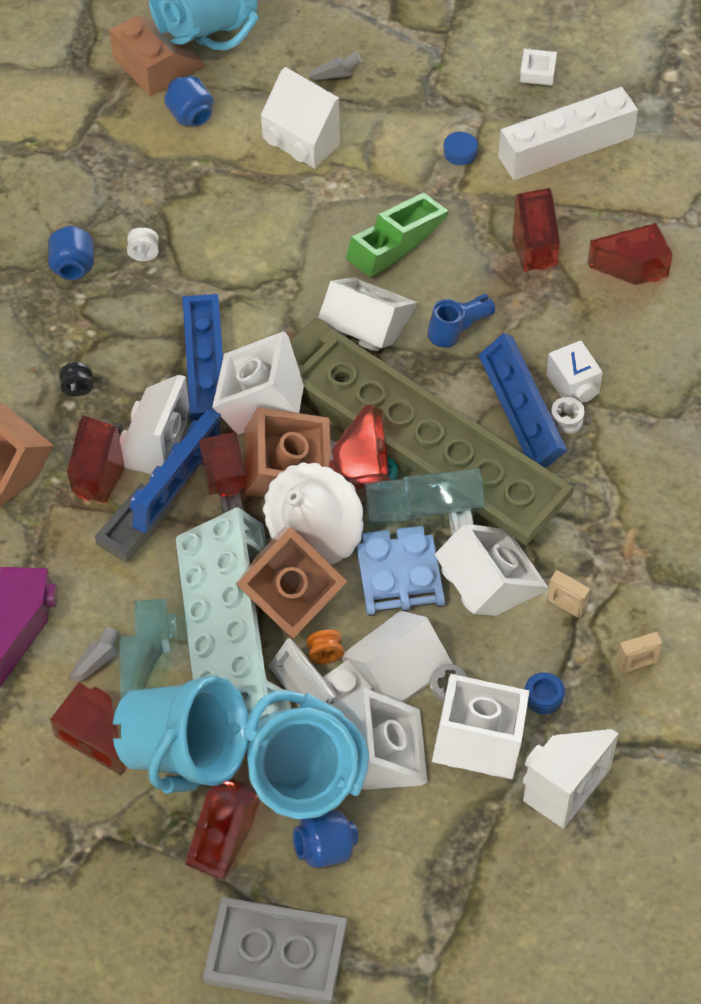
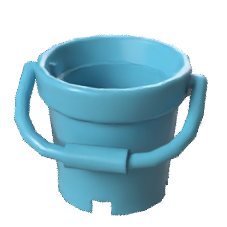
M149 0L151 16L158 30L162 34L169 31L175 37L169 41L174 44L183 45L195 40L201 46L206 45L213 50H228L237 46L249 34L259 19V16L256 14L258 0ZM242 28L233 39L226 42H215L209 37V34L221 30L234 31Z
M214 675L199 677L184 685L132 690L121 699L114 714L113 725H121V738H113L114 748L120 760L128 768L148 771V779L154 788L160 789L164 793L193 791L202 784L218 786L229 781L238 771L247 751L248 739L243 736L248 722L247 708L240 691L228 679ZM159 772L175 774L178 776H169L161 779L159 777Z
M291 690L273 691L259 699L251 711L243 736L249 740L247 746L249 779L259 799L277 814L298 820L320 817L338 807L349 793L353 796L360 794L368 771L369 753L364 737L358 728L343 716L342 711L309 693L303 695ZM289 700L299 704L300 708L275 711L260 720L266 707L276 701Z

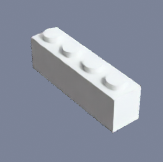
M622 87L610 90L500 129L498 157L514 181L633 138L638 109Z

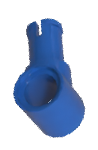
M485 293L463 304L451 299L439 300L434 304L427 337L434 345L439 347L455 345L459 339L460 332L469 329L473 322L495 313L493 300L488 299L489 296Z

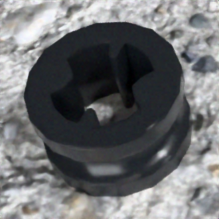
M73 362L66 364L59 370L60 388L64 394L82 396L93 389L92 369L89 365Z

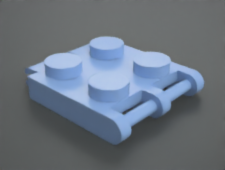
M423 526L396 529L397 539L393 540L390 539L389 530L362 533L363 543L356 547L367 615H375V610L401 607L402 611L410 610V606L436 603L437 607L445 606L438 562L434 555L436 551L433 535H425ZM434 592V595L416 598L408 597V595ZM393 597H399L400 599L374 603V600Z

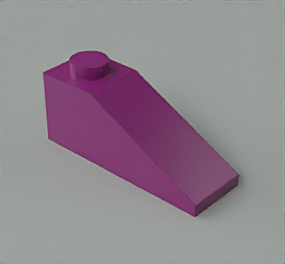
M0 567V687L48 622L50 607L56 606L57 585L51 584L47 568Z

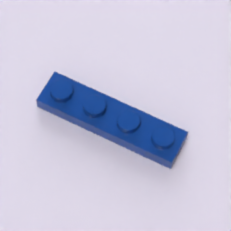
M218 294L182 296L191 422L194 420L198 421L207 409L215 411L212 407L223 362Z
M503 333L478 356L524 454L542 467L547 468L568 450L513 336Z
M207 409L198 421L194 420L190 424L184 439L172 446L168 459L162 466L158 465L155 467L149 482L143 490L138 489L135 492L130 503V510L133 511L132 528L147 533L219 441L220 413Z

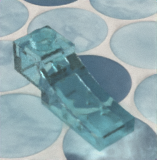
M480 469L407 476L401 480L365 483L370 525L404 522L416 518L485 508Z
M166 599L135 601V636L119 637L120 701L129 691L145 689L150 674L162 653L171 652L170 637H177L176 613L169 614Z

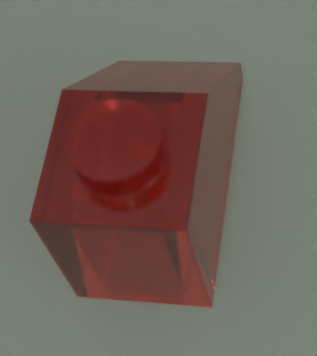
M551 188L516 194L512 242L524 272L535 269L542 270L558 264L560 239Z
M657 223L590 240L587 263L594 270L631 284L639 285L646 282H656L664 277H668L673 253Z
M365 405L332 448L333 460L329 461V468L341 474L346 481L355 487V490L390 485L383 410L374 405Z
M82 415L79 420L67 470L71 491L84 500L91 501L94 499L106 504L125 470L117 426Z
M237 432L199 439L201 470L209 495L231 496L240 492L242 488H247L246 470Z
M78 682L50 719L55 738L120 776L126 770L125 764L120 760L114 748L113 738H119L117 725H113L115 713L112 699L100 688L92 687L90 689Z
M231 778L229 781L218 786H212L207 791L185 865L221 881L226 878L252 828L260 803V799L253 787Z

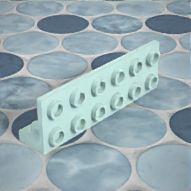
M236 507L176 537V546L193 680L213 675L228 679L240 691L249 719L251 711L260 698L273 691H281L283 689L266 680L256 605L235 584L249 567V559L254 560L267 546L264 524ZM276 701L270 704L262 713L260 720L275 711L291 709L290 701Z

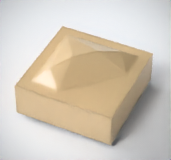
M556 570L549 581L547 599L572 615L581 618L588 608L591 589Z
M658 632L620 643L616 663L621 673H628L657 664L663 644Z

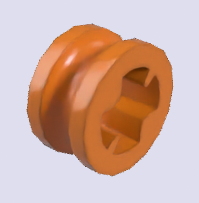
M336 630L317 631L306 639L307 647L310 649L309 658L312 663L329 664L338 661L344 656V649L340 644L342 642L341 633Z

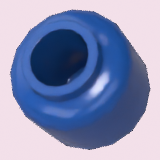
M187 76L177 77L171 81L164 97V103L180 125L197 127L204 124L211 117L214 98L198 77Z
M65 226L53 232L48 239V265L50 269L61 278L67 280H76L88 273L94 265L93 238L90 234L76 226Z
M333 809L320 817L300 820L299 826L295 827L293 831L294 849L297 857L302 861L305 860L313 868L342 864L350 859L353 846L358 844V831L353 821H348L340 810Z

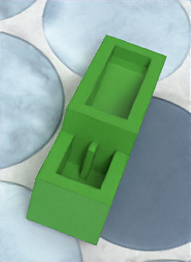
M423 192L379 213L374 226L351 236L345 259L371 278L396 263L419 245L447 217L449 211Z

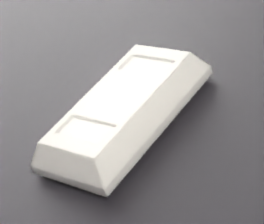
M287 639L268 667L286 690L303 695L309 693L330 705L336 694L299 646L291 639Z

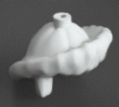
M305 462L297 466H288L285 471L277 475L276 479L271 481L269 491L264 497L263 512L266 515L265 523L272 539L284 527L291 526L329 564H336L342 559L351 556L355 547L361 542L364 524L362 521L363 507L359 496L356 494L355 487L350 482L346 481L341 474L329 467H322L319 463L307 464Z

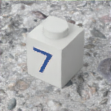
M581 340L549 353L546 375L561 398L572 397L583 403L593 399L600 393L603 372Z

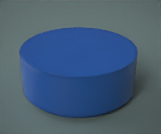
M454 132L448 135L444 140V157L455 165L471 163L477 156V140L467 132Z
M542 672L531 676L525 684V690H529L527 706L533 712L543 715L552 714L562 706L565 688L557 676Z

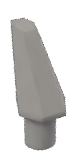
M355 51L344 59L337 57L308 73L315 81L350 77L353 75L351 70L363 61Z
M105 627L99 641L90 643L88 649L69 675L71 680H85L118 654V651L114 648L119 635L117 630Z

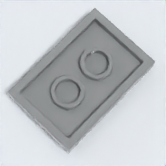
M221 897L203 974V983L315 1004H332L347 929V918Z

